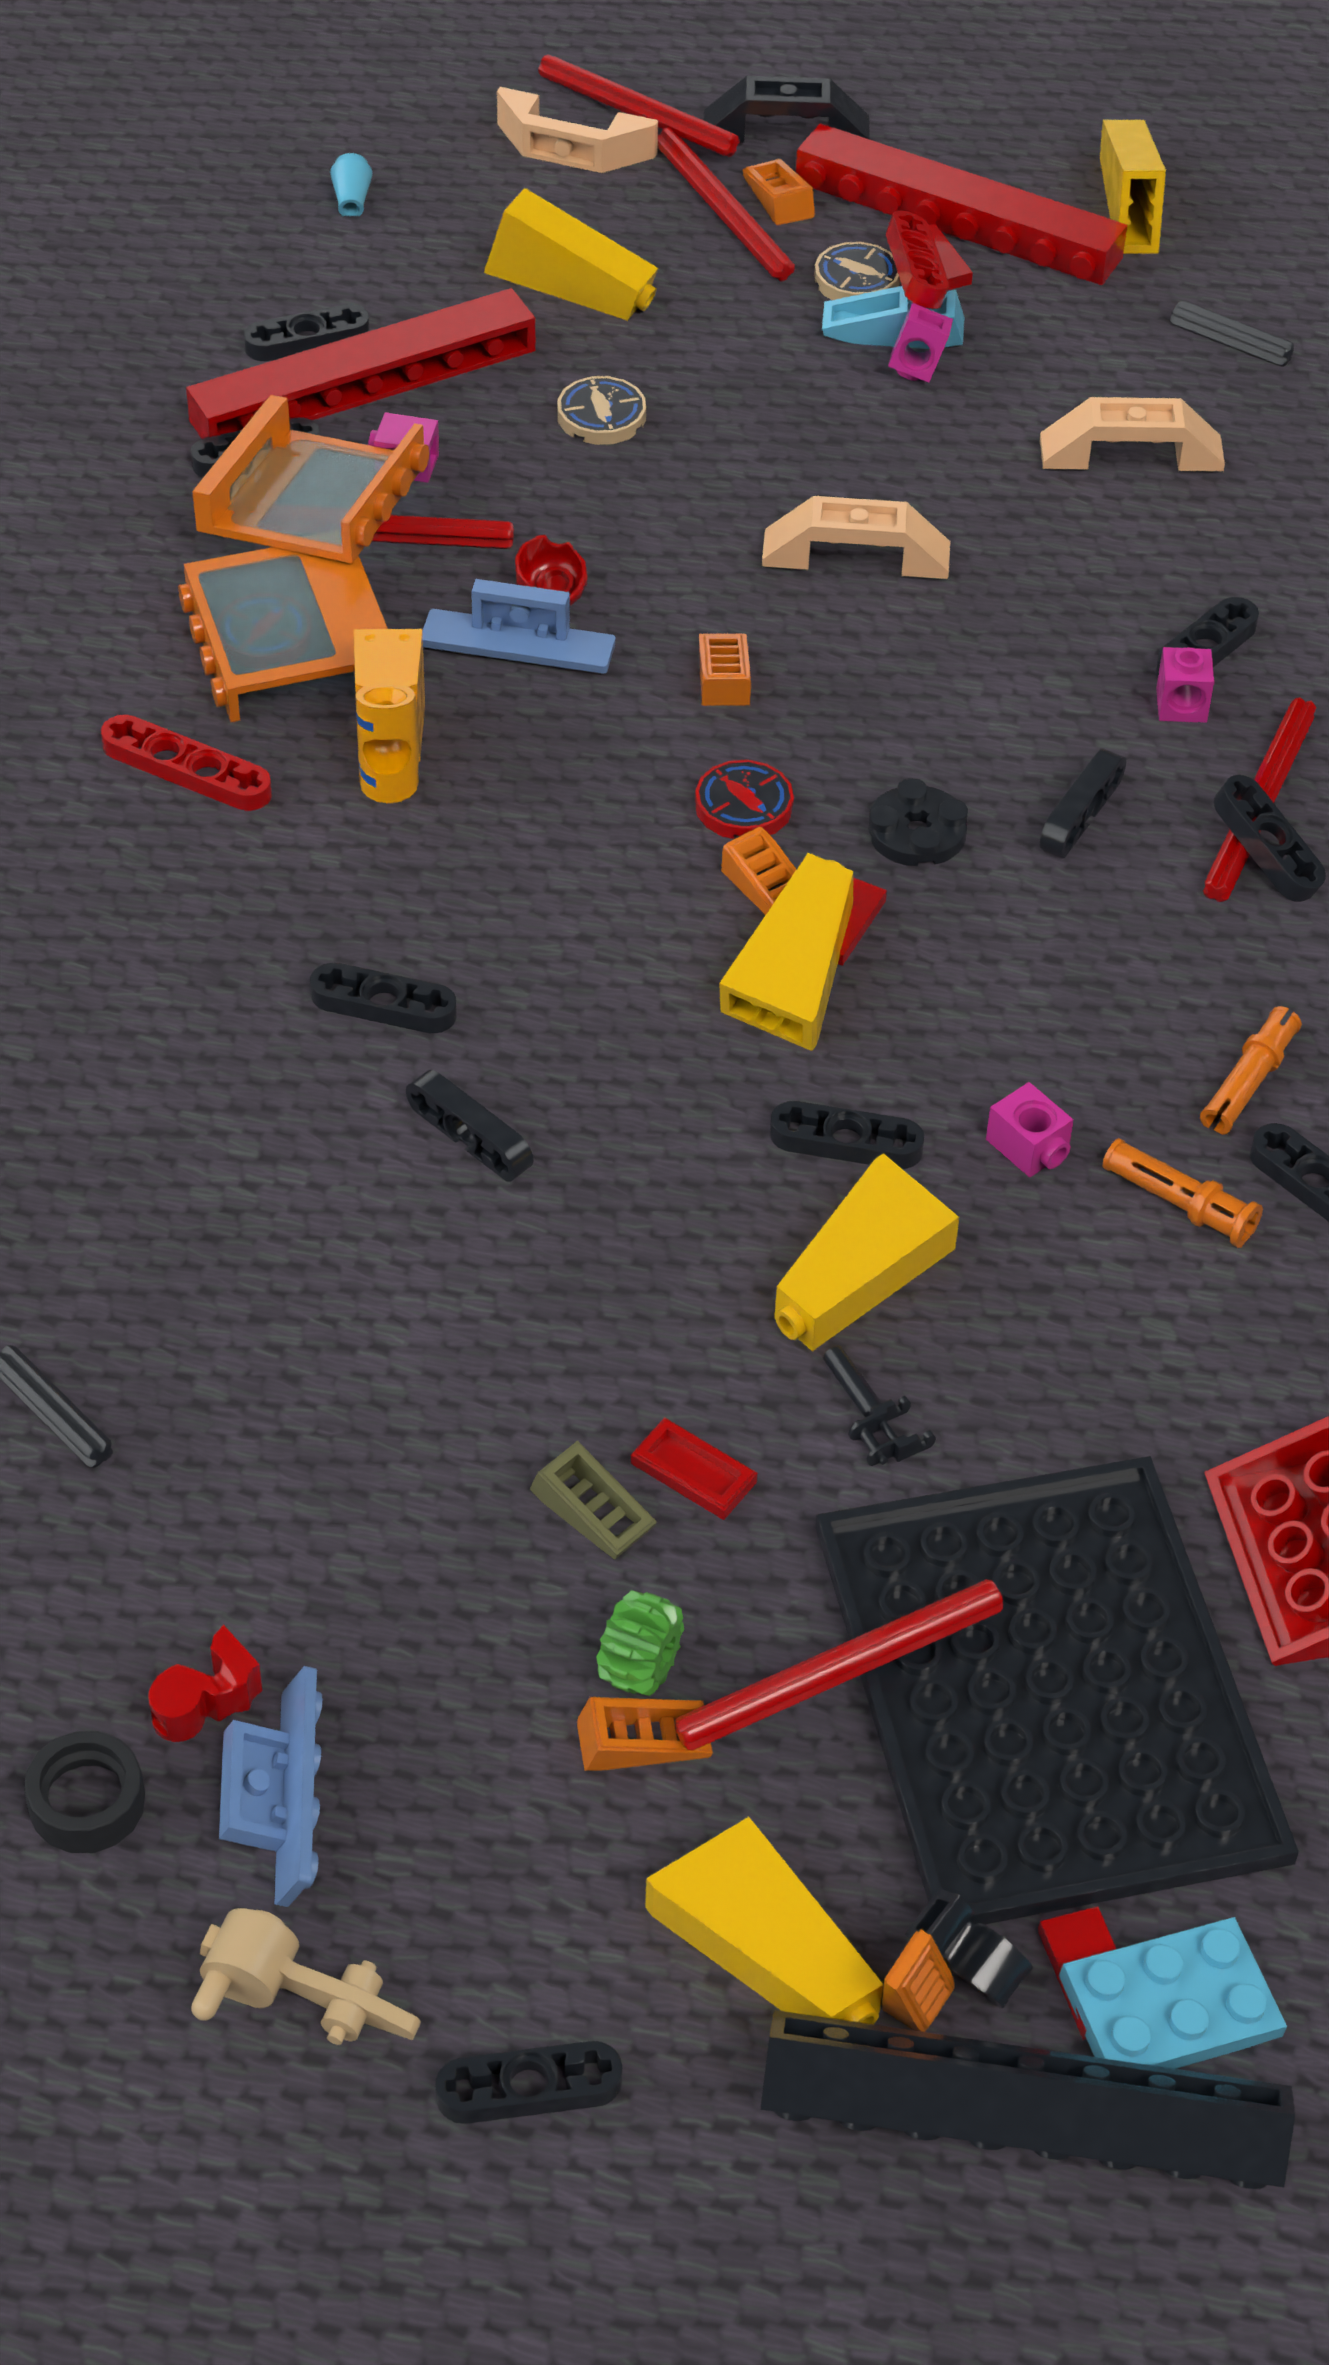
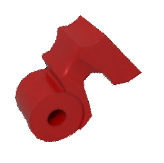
M224 1624L213 1636L210 1648L214 1676L176 1664L159 1674L152 1683L148 1692L152 1725L156 1733L164 1740L172 1742L189 1740L201 1731L206 1717L209 1716L219 1722L235 1712L247 1711L251 1707L252 1700L263 1691L259 1663Z

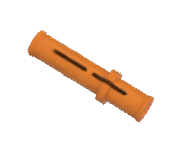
M1275 1007L1270 1012L1268 1019L1258 1034H1253L1246 1040L1242 1047V1057L1209 1104L1200 1113L1201 1123L1205 1127L1209 1128L1216 1117L1222 1115L1214 1131L1222 1135L1230 1132L1234 1122L1268 1072L1275 1071L1284 1059L1283 1050L1293 1036L1301 1029V1020L1295 1012L1291 1014L1285 1025H1281L1280 1022L1289 1008Z

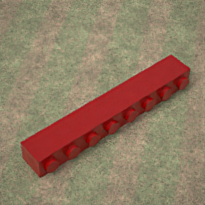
M819 124L797 149L796 173L813 189L843 198L849 202H855L893 215L895 211H908L922 217L929 225L936 224L941 232L1099 285L1104 284L1123 259L1127 224L823 124Z
M512 288L188 386L186 387L189 421L201 439L239 431L246 426L270 395L288 399L289 419L307 418L316 420L536 351L535 316Z

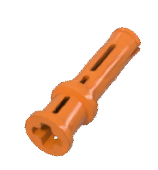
M1120 1138L1111 1144L1105 1154L1102 1165L1104 1169L1122 1176L1146 1191L1187 1211V1217L1192 1224L1198 1227L1206 1224L1230 1237V1243L1237 1248H1241L1255 1232L1263 1212L1261 1204L1254 1201L1247 1204L1224 1192L1223 1185L1217 1181L1207 1180L1201 1183L1169 1166L1167 1163L1130 1146ZM1143 1168L1155 1174L1156 1176L1172 1183L1173 1185L1169 1186L1166 1183L1141 1171L1140 1169ZM1219 1211H1224L1232 1215L1233 1218H1230Z

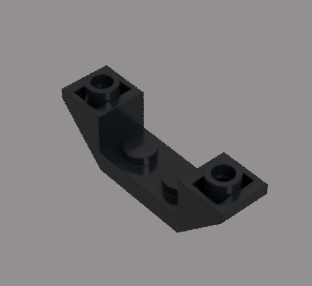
M746 76L704 109V121L736 134L739 137V143H744L746 114L759 115L761 117H773L775 115L800 116L806 119L828 117V126L870 140L869 115L830 78Z

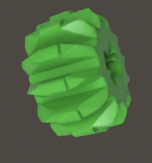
M631 1590L627 1593L623 1600L615 1604L610 1620H606L607 1627L604 1635L599 1639L601 1641V1649L596 1656L597 1664L599 1665V1678L611 1683L612 1687L628 1693L652 1695L659 1685L666 1681L668 1671L671 1666H674L676 1653L681 1647L679 1642L684 1631L682 1609L671 1604L668 1599L648 1592L640 1593Z

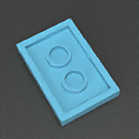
M1235 1917L1064 1963L1059 1974V1978L1076 2016L1077 2008L1087 2030L1085 2036L1094 2057L1176 2069L1283 2037L1287 2028L1284 2018Z

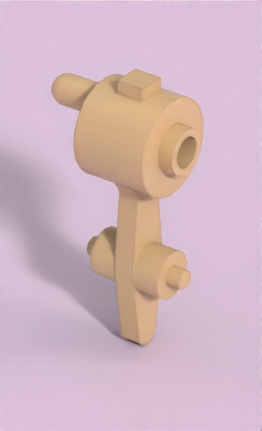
M233 1909L227 1914L221 1928L211 1924L200 1949V1954L206 1957L200 1968L203 1982L191 2006L192 2013L197 2019L202 2021L211 2019L216 2014L224 1997L255 2008L268 2007L273 2003L279 1988H284L327 2009L321 2020V2026L329 2033L327 2039L333 2044L341 2045L344 2039L348 2041L357 2040L364 2023L410 2040L414 2039L421 2023L416 2016L377 1997L383 1980L375 1972L377 1967L372 1962L363 1961L361 1965H348L341 1980L299 1965L293 1961L299 1949L297 1937L285 1926L281 1919L263 1910Z

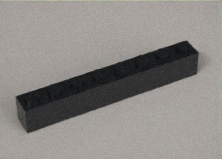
M774 2010L769 2035L760 2110L773 2111L779 2117L791 2121H805L813 2117L839 2121L843 2126L858 2131H868L875 2127L904 2131L908 2136L919 2140H936L940 2137L968 2140L972 2145L985 2150H999L1005 2146L1033 2150L1041 2157L1052 2160H1063L1070 2156L1099 2160L1100 2163L1107 2167L1120 2170L1142 2166L1162 2169L1169 2175L1180 2179H1197L1201 2175L1229 2179L1233 2184L1247 2189H1262L1267 2185L1284 2188L1296 2116L1292 2086L777 2010Z

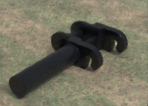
M833 1346L825 1352L823 1360L865 1417L853 1423L848 1435L853 1441L861 1439L870 1453L866 1460L870 1466L878 1463L883 1465L892 1457L899 1462L934 1445L936 1437L931 1430L923 1434L924 1439L921 1441L917 1434L909 1437L905 1435L897 1437L887 1421L908 1412L911 1402L906 1396L899 1398V1405L897 1407L892 1399L882 1403L841 1346ZM883 1430L890 1441L880 1445L873 1436V1433Z

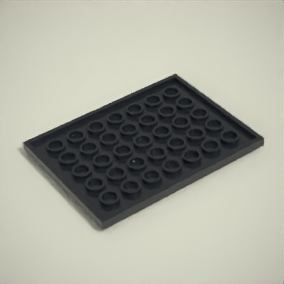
M1151 1456L817 1514L815 1528L849 1640L983 1580H992L1003 1598V1609L1001 1612L860 1675L928 1903L939 1889L958 1894L975 1912L969 1921L986 1925L1295 1865L1299 1853Z

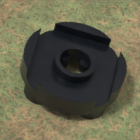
M904 779L898 784V788L885 792L872 804L869 812L868 827L869 833L872 836L871 842L881 855L898 864L918 866V862L934 861V865L944 863L956 856L965 844L968 808L962 801L955 799L940 789L927 786L920 779ZM921 821L926 823V827L919 826L914 830L909 828V822Z

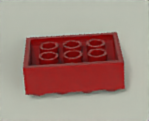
M1328 1416L1204 1472L1270 1660L1274 1666L1329 1657Z

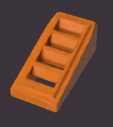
M776 159L743 169V177L776 226L814 218L813 188L783 160Z
M699 634L702 706L750 705L751 674L747 635Z
M758 827L724 845L722 850V872L766 915L797 869L771 835L762 827ZM766 868L768 869V871H766V872H764V873H762V874H760V875H757V874H756V873H758V872H760V871H762V870H764V869H766ZM780 883L783 884V885H781V886H779V887H777V888H775V889H773V890H771V891L768 890V889H770V888H772V887H774V886H776V885H778V884H780Z
M589 1697L577 1720L584 1770L600 1771L710 1758L713 1754L711 1743L695 1750H687L681 1743V1740H677L674 1720L704 1706V1701ZM659 1721L663 1740H654L651 1722ZM634 1724L637 1739H628L626 1725ZM608 1727L610 1728L611 1738L608 1736Z
M922 1929L914 1933L884 1979L882 2010L914 2031L925 2032L953 1992L954 1979L934 1939Z

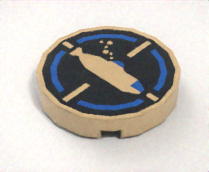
M844 242L826 249L819 255L815 263V283L819 284V291L831 300L898 287L900 285V278L892 253L878 245L865 242Z
M610 376L587 377L573 382L561 392L557 399L558 423L566 434L573 438L574 433L584 437V442L594 445L619 443L629 440L636 435V429L641 424L642 427L645 424L646 400L638 387L626 380Z

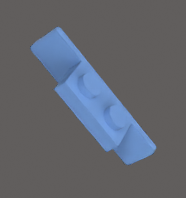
M476 579L472 588V614L431 609L423 628V647L604 674L608 671L615 648V636L570 629V592Z
M304 1666L282 1693L280 1731L233 1720L224 1730L219 1839L276 1852L275 1905L289 1907L304 1889L311 1887L318 1870V1854L312 1851L313 1830L320 1811L319 1799L314 1797V1776L317 1773L321 1760V1747L315 1743V1725L321 1713L323 1699L321 1692L316 1691L317 1669Z

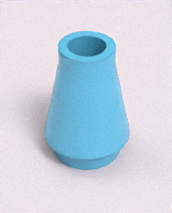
M346 153L339 156L330 170L338 201V211L342 216H360L363 213L364 202L372 179V169L368 165L367 160L355 153Z

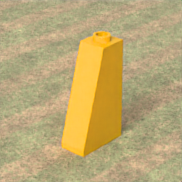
M1103 120L1100 162L1110 219L1127 224L1124 254H1159L1166 169L1145 120Z
M524 188L503 212L484 273L628 321L637 309L644 312L652 302L657 288L652 286L658 268Z
M807 853L720 981L721 1013L813 1051L821 1032L841 946L853 906L852 870L845 868L834 860H825Z
M884 1153L881 1154L868 1167L777 1285L775 1320L779 1329L789 1339L796 1340L798 1338L811 1351H814L955 1250L959 1216Z
M750 1817L745 1818L646 1878L645 1908L652 1917L781 2011L873 2025L877 2021L884 1984Z

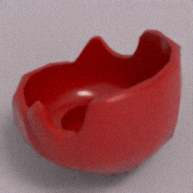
M538 535L523 543L515 557L517 585L570 592V605L581 598L588 583L586 561L574 550L570 542L558 544L551 542L546 535Z

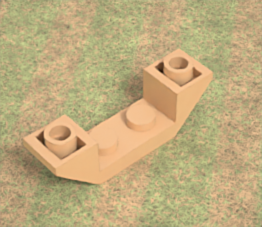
M499 87L497 90L498 126L522 156L604 173L653 159L657 155L658 120L618 112L609 129L603 130L539 116V95L504 87Z
M1090 397L1040 433L1043 469H1088L1092 441L1174 442L1178 471H1224L1225 466L1220 434L1181 398Z
M813 496L765 528L762 567L808 570L811 541L833 544L848 543L879 547H903L902 576L948 579L950 540L908 502Z

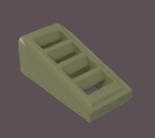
M576 1441L536 1474L530 1487V1491L542 1503L614 1560L649 1532L657 1523L579 1441ZM575 1475L581 1481L572 1489H569L564 1483ZM592 1489L598 1495L584 1505L579 1498ZM607 1502L615 1507L602 1520H599L594 1515ZM624 1516L634 1522L617 1537L609 1530Z

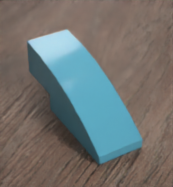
M902 286L824 302L822 331L824 336L848 343L894 347L913 302L905 296ZM956 290L947 291L942 306L938 309L929 310L953 319L950 335L945 347L963 345L964 314ZM912 341L909 343L911 348L930 349L922 341Z

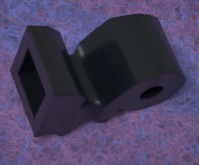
M939 1889L905 1935L911 1939L916 1931L919 1932L920 1929L931 1935L951 1973L955 1976H960L971 1988L995 2006L1003 2009L1024 1978L1032 1971V1964L1003 1936L983 1923H972L969 1921L975 1912L960 1895Z

